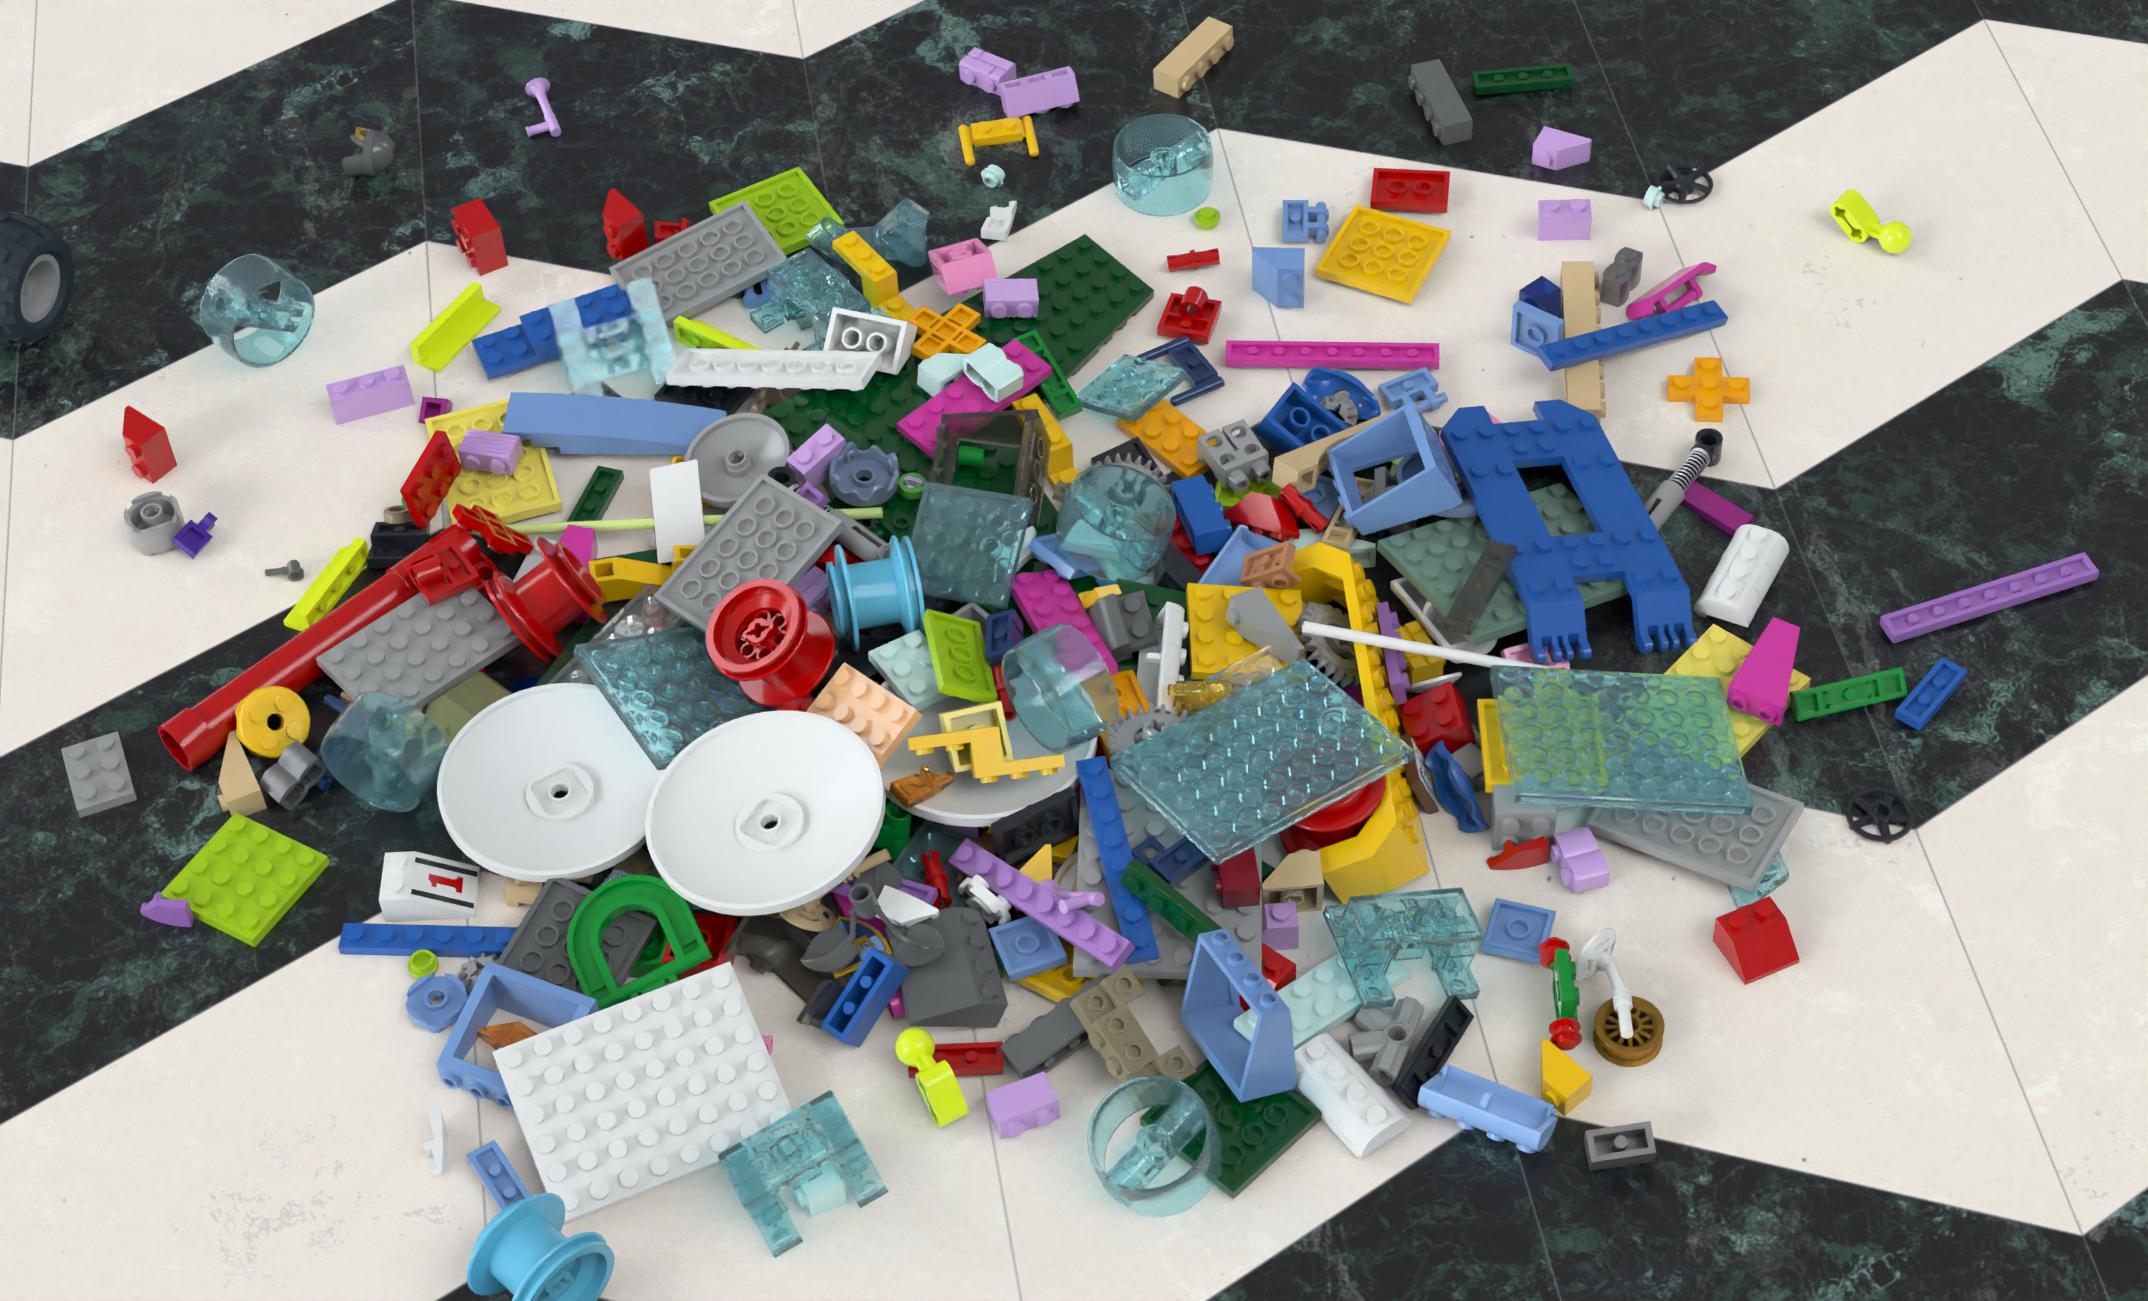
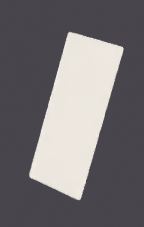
M696 459L650 469L659 564L672 561L673 545H699L705 538L698 461Z

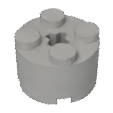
M159 491L147 492L135 497L131 501L132 506L128 511L127 508L124 511V520L134 546L142 551L145 556H153L156 553L178 548L172 543V540L186 524L177 499L172 495L170 497L162 495V492Z

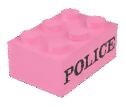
M978 238L928 251L934 279L947 295L952 294V297L967 294V290L976 287L977 290H983L984 279H998L992 253Z

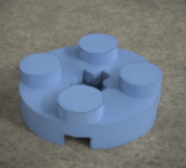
M444 973L445 977H435V974H428L411 985L407 993L406 1009L414 1024L428 1029L431 1033H440L457 1022L468 1000V994L464 983L455 975ZM434 998L437 1000L444 998L443 1002L438 1005H433L431 1001Z

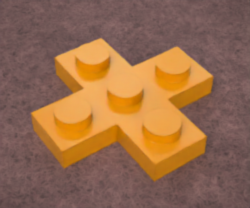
M958 303L943 317L922 305L906 319V322L917 326L916 333L922 336L912 345L911 354L922 360L929 359L937 353H947L948 351L954 354H971L987 344L986 339L971 332L980 322L981 314Z
M1694 357V376L1668 375L1667 402H1694L1695 422L1722 423L1723 404H1749L1750 378L1722 377V358Z

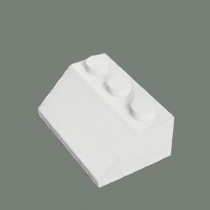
M833 307L823 351L880 352L882 363L876 371L898 375L912 353L917 326L906 321Z

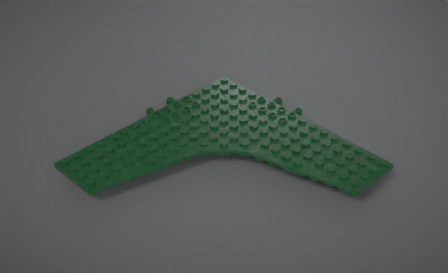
M1084 234L1005 278L1037 279L1039 297L1037 317L1018 318L1016 316L1013 318L1011 316L1009 318H986L983 291L961 302V304L981 314L980 322L971 332L986 339L987 343H991L996 347L1002 348L1011 342L1013 338L1036 329L1065 378L1068 379L1070 376L1077 374L1099 352V348L1103 344H1107L1112 339V335L1127 324V320L1131 316H1136L1154 298V290ZM952 307L951 309H949V310L943 312V313L940 314V315L944 317V316H945L950 310H952L954 307ZM916 333L914 343L922 336ZM911 354L898 375L876 371L863 390H825L820 388L802 390L761 413L772 418L782 426L794 452L827 423L845 438L846 443L854 442L859 450H868L872 445H876L887 455L895 453L898 459L899 479L907 473L922 475L926 480V493L923 497L914 500L906 499L900 495L897 488V491L889 500L882 504L871 506L882 507L883 518L854 520L886 543H890L892 535L898 538L899 543H901L902 536H908L913 547L917 567L929 574L963 606L973 601L989 615L1014 609L1023 623V638L1025 641L1037 639L1006 586L1007 576H1010V574L993 559L991 554L1010 538L1031 526L1037 532L1036 537L1059 532L1067 536L1069 527L1026 466L1029 433L1013 412L1012 404L933 460L897 431L896 423L933 398V396L917 385L918 365L923 360ZM1038 386L1019 398L1022 399L1036 393L1044 405L1047 403ZM959 446L984 448L983 467L958 465ZM829 477L822 482L831 500L826 505L833 509L871 508L845 503L833 493ZM862 477V478L859 479V480H860V481H869V480H871V479H869V478H867V477ZM1035 557V559L1027 561L1013 575L1056 569ZM1099 572L1071 580L1067 579L1081 604L1082 602L1078 596L1079 593L1092 591L1094 588L1100 587L1095 581L1096 577L1101 575ZM1041 646L1034 652L1037 655L1044 653Z

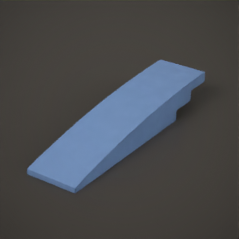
M511 392L502 433L520 436L521 440H531L532 447H559L561 454L686 455L694 438L711 423L726 417L727 411L677 403L611 396Z

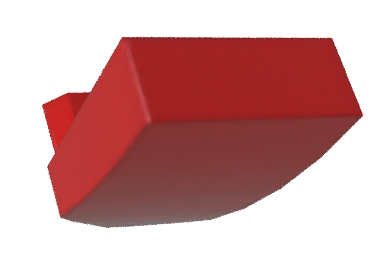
M685 218L681 219V223L655 221L654 245L689 228V221Z
M1544 836L1514 846L1512 841L1508 839L1503 844L1505 850L1500 855L1490 856L1486 860L1491 870H1518L1548 863L1549 844Z

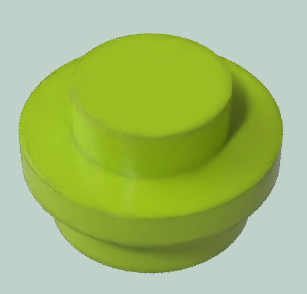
M1203 207L1195 213V222L1203 230L1216 228L1220 221L1219 211L1211 207Z
M424 949L414 952L408 962L410 974L418 979L428 974H435L439 968L437 956Z

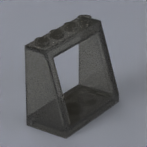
M1038 410L942 414L941 423L936 428L937 446L932 451L933 469L928 475L929 493L924 498L925 509L930 512L935 522L1021 532L1033 526L1038 533L1051 448V439ZM959 441L1020 448L1013 497L950 500Z

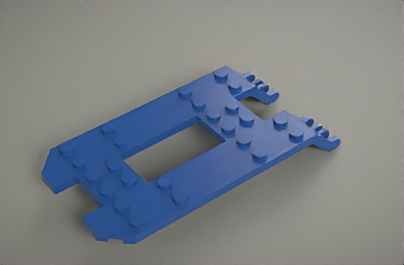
M1560 399L1535 401L1533 412L1538 420L1493 424L1485 406L1458 408L1443 426L1440 438L1525 607L1529 654L1534 664H1545L1547 654L1543 647L1548 646V653L1554 663L1561 662L1562 658L1565 662L1572 661L1574 652L1570 644L1575 645V651L1580 660L1591 658L1592 651L1587 641L1584 600L1575 583L1622 579L1632 598L1635 640L1641 653H1651L1653 651V642L1649 637L1653 635L1654 642L1660 652L1667 651L1668 647L1670 650H1678L1680 641L1676 633H1680V639L1686 649H1689L1694 643L1698 642L1697 636L1693 631L1689 588L1595 415ZM1561 464L1597 532L1551 537L1516 468Z

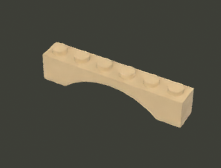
M1392 412L1385 413L1275 457L1272 482L1281 488L1291 483L1300 493L1315 488L1317 479L1328 468L1327 464L1330 463L1326 451Z

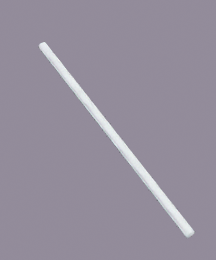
M1304 621L1302 625V632L1548 679L1561 677L1564 682L1611 690L1613 687L1612 678Z

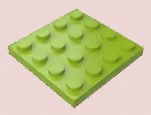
M800 167L709 202L710 211L715 215L745 200L785 255L845 231L844 222Z
M235 812L161 893L164 899L188 900L194 918L256 947L326 869L330 862L328 856Z

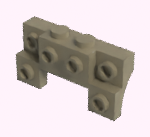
M1126 966L1104 978L1100 984L1075 997L1069 1005L1087 1031L1091 1045L1096 1050H1099L1105 1059L1109 1073L1118 1079L1136 1109L1139 1110L1194 1075L1197 1070L1180 1045L1159 1056L1127 1007V1004L1142 996L1145 991L1129 966Z

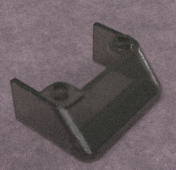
M775 914L745 916L723 949L727 954L745 956L750 961L749 966L761 974H764L765 971L775 973L806 1003L796 1020L800 1024L812 1025L818 1029H822V1022L856 972L854 970L835 978L833 972H818L804 966L800 959L804 956L809 944L818 933L794 926L780 915Z

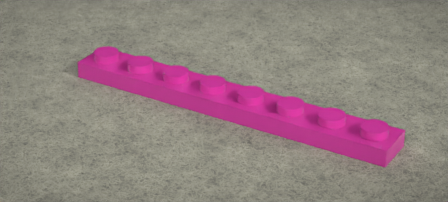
M1226 340L1225 366L1292 368L1320 366L1323 368L1421 369L1426 367V369L1439 370V343Z

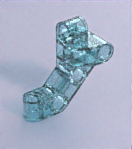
M905 198L874 227L846 228L832 218L825 216L807 232L806 237L815 249L839 263H847L833 249L832 241L854 230L884 260H900L911 267H920L927 262V222L930 213L911 199Z

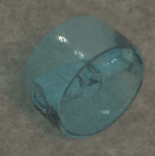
M1176 114L1148 115L1133 120L1124 126L1115 138L1112 151L1113 181L1118 197L1132 210L1150 216L1179 215L1193 210L1202 204L1211 191L1214 178L1213 147L1210 136L1205 128L1190 118ZM1150 156V158H1148V159H1146V160H1144V161H1142V162H1140V163H1138V164H1136V165H1134V166H1132V167H1130V168L1128 167L1129 165H1131V164L1134 163L1135 161Z
M262 254L244 255L225 265L210 281L200 305L202 328L213 343L233 359L255 368L272 366L291 355L307 336L315 313L314 297L306 283L279 261ZM281 281L278 300L264 299L256 294L265 286ZM235 325L259 328L244 338L234 340Z
M1116 464L1092 466L1079 473L1067 490L1057 518V543L1066 558L1077 568L1089 575L1116 582V579L1119 578L1136 581L1149 575L1162 559L1174 530L1176 520L1175 505L1169 493L1160 483L1139 470ZM1133 518L1139 521L1149 532H1147L1142 526H1140L1135 520H1133Z
M1060 623L1047 627L1018 642L1004 654L1002 659V676L1010 702L1024 727L1045 749L1057 754L1075 749L1101 735L1117 721L1119 713L1118 697L1109 670L1092 643L1073 626Z
M368 691L358 694L344 707L329 727L321 743L320 750L323 761L332 775L354 795L384 810L408 812L416 808L437 783L439 769L449 746L437 726L418 709L392 695Z
M1159 1075L1141 1076L1128 1080L1112 1089L1100 1101L1089 1122L1087 1145L1092 1167L1107 1193L1123 1207L1134 1213L1151 1217L1178 1214L1197 1204L1206 1196L1216 1182L1222 1164L1220 1131L1204 1100L1192 1088L1179 1080ZM1157 1105H1171L1153 1125L1145 1126L1139 1131L1136 1143L1106 1173V1149L1116 1129L1127 1118L1140 1110ZM1206 1125L1205 1144L1195 1164L1184 1175L1171 1183L1155 1188H1145ZM1161 1142L1157 1149L1149 1150L1153 1143Z

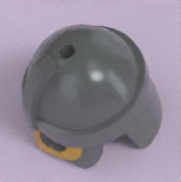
M356 127V133L350 137L355 144L363 147V153L343 158L344 172L346 176H377L392 164L395 142L380 131Z

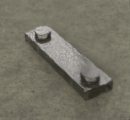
M1493 540L1488 542L1444 619V629L1472 635L1518 553L1517 546Z

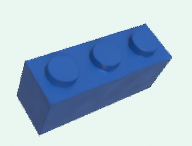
M1203 474L1171 482L1173 504L1197 556L1220 551L1233 533L1230 521L1228 519L1224 520L1221 502L1215 501V491L1212 484H1207Z
M871 947L822 1022L821 1027L842 1043L860 1048L910 969L889 953Z

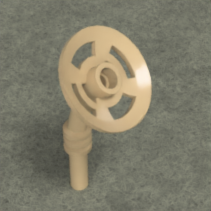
M885 848L864 858L859 866L842 882L846 884L848 879L853 881L854 876L859 878L860 873L890 860L891 857L888 850ZM830 891L803 905L778 912L783 919L792 925L814 932H822L832 928L836 922L834 913L820 903V899ZM824 911L828 913L829 919L823 915Z

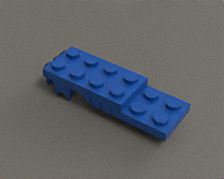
M617 283L519 316L521 324L471 340L488 380H492L577 351L587 339L600 336L604 346L608 347L609 342L617 339L623 342L624 327L633 324L636 331L642 330L639 310L634 306L630 293L625 289L621 290Z

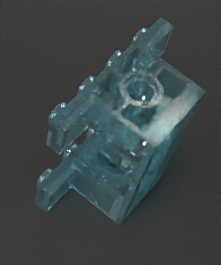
M809 247L766 270L771 301L749 313L750 320L766 334L790 320L794 321L796 319L795 315L803 311L804 316L813 324L815 343L802 349L806 351H823L833 307L893 319L880 307L871 311L870 301L849 283V279L837 268L828 265Z
M651 276L625 283L633 311L631 316L584 329L574 298L548 305L556 331L554 340L569 389L573 388L575 394L604 396L600 380L649 366L656 386L667 384L665 375L677 358ZM609 342H616L621 350L610 353L607 351L606 345Z
M1462 887L1351 896L1347 904L1325 906L1322 914L1364 1009L1393 1007L1396 997L1385 975L1392 959L1394 961L1422 959L1426 949H1428L1433 959L1431 970L1436 972L1447 997L1456 995L1460 1000L1477 999L1480 989L1469 966L1483 939L1484 933Z
M831 1089L717 1155L742 1205L758 1226L775 1258L803 1242L788 1213L790 1207L779 1191L789 1185L796 1190L801 1185L823 1174L820 1167L828 1162L832 1164L840 1178H844L860 1208L889 1192L837 1096Z

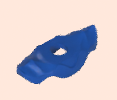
M1316 366L1308 372L1302 383L1305 391L1319 403L1324 397L1337 394L1340 391L1348 392L1349 399L1356 406L1358 420L1368 421L1381 415L1380 407L1374 394L1360 380L1346 372ZM1340 408L1332 412L1339 414Z
M1440 740L1426 755L1424 765L1433 774L1435 792L1441 805L1449 814L1457 819L1460 831L1478 833L1491 828L1484 819L1483 813L1476 801L1475 790L1472 788L1462 766L1446 749L1444 740Z

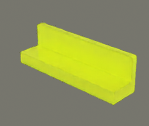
M473 281L409 344L415 364L440 373L501 312L499 305L485 300L481 284Z
M679 315L673 321L676 341L691 348L699 346L707 349L762 350L698 319L690 321Z
M356 537L348 548L343 546L339 549L284 619L285 626L303 631L332 610L367 565L366 558L369 549L365 539Z

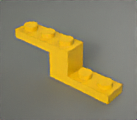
M854 230L832 241L833 249L861 276L864 300L882 317L906 321L915 312L899 295L897 272Z
M1035 393L1012 402L1013 412L1036 443L1038 467L1055 490L1057 481L1071 483L1077 486V488L1082 489L1085 486L1084 480L1074 468L1072 443L1038 395ZM1064 503L1069 512L1073 514L1075 506Z
M999 726L907 737L908 749L916 750V755L934 753V747L946 746V751L964 749V743H969L973 778H980L981 783L999 781L998 775L1010 774L1011 779L1029 777L1028 771L1040 770L1041 775L1059 773L1058 767L1065 766L1064 754L1004 761Z

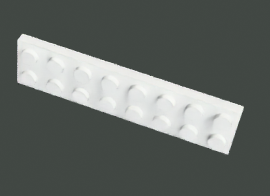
M686 348L667 372L665 378L667 385H679L680 387L697 385L703 387L727 386L728 388L751 387L754 389L775 387L776 389L800 388L808 390L820 388L825 390L849 389L851 391H858L865 388L882 363V357L880 352Z

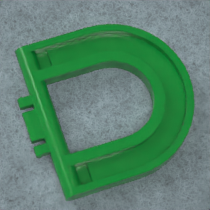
M648 875L619 877L595 889L576 910L567 935V950L571 965L584 995L597 1000L599 1011L664 987L668 981L671 984L679 981L677 975L712 958L709 947L686 900L672 890L664 880ZM635 910L650 912L659 919L675 959L619 987L603 951L604 934L612 921L626 912Z

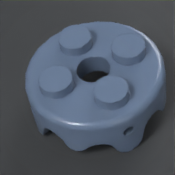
M849 442L843 447L841 454L831 460L829 473L830 487L839 499L854 506L871 507L882 504L889 500L898 488L899 470L897 456L895 453L885 454L876 445H872L870 449L862 451L857 449L854 442ZM862 477H867L871 480L860 481L859 479H861Z

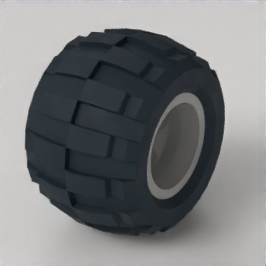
M0 211V345H33L39 343L42 338H46L56 328L67 310L74 285L72 253L68 242L63 240V236L45 223L27 215Z

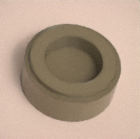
M404 505L391 506L383 511L384 521L389 524L406 523L412 519L408 507Z

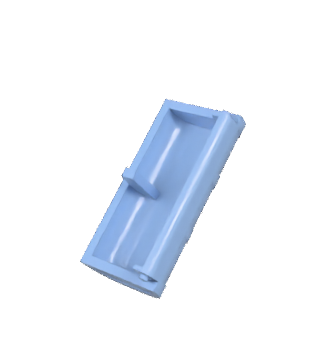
M1239 525L1197 584L1243 586L1239 581L1245 555L1279 544L1280 542L1253 533L1245 525Z
M1449 1064L1442 1067L1441 1072L1443 1073L1439 1072L1420 1088L1418 1105L1427 1108L1429 1115L1437 1118L1450 1117L1457 1120V1125L1464 1129H1481L1487 1132V1137L1495 1141L1503 1142L1506 1139L1517 1143L1516 1147L1526 1153L1539 1152L1547 1145L1558 1120L1557 1117L1552 1116L1556 1113L1555 1105Z

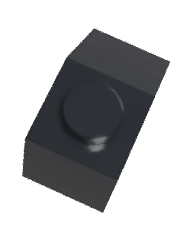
M1169 540L1163 543L1154 559L1155 586L1186 592L1187 583H1198L1203 576Z

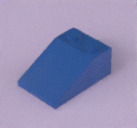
M1293 382L1253 431L1273 448L1288 453L1350 427Z

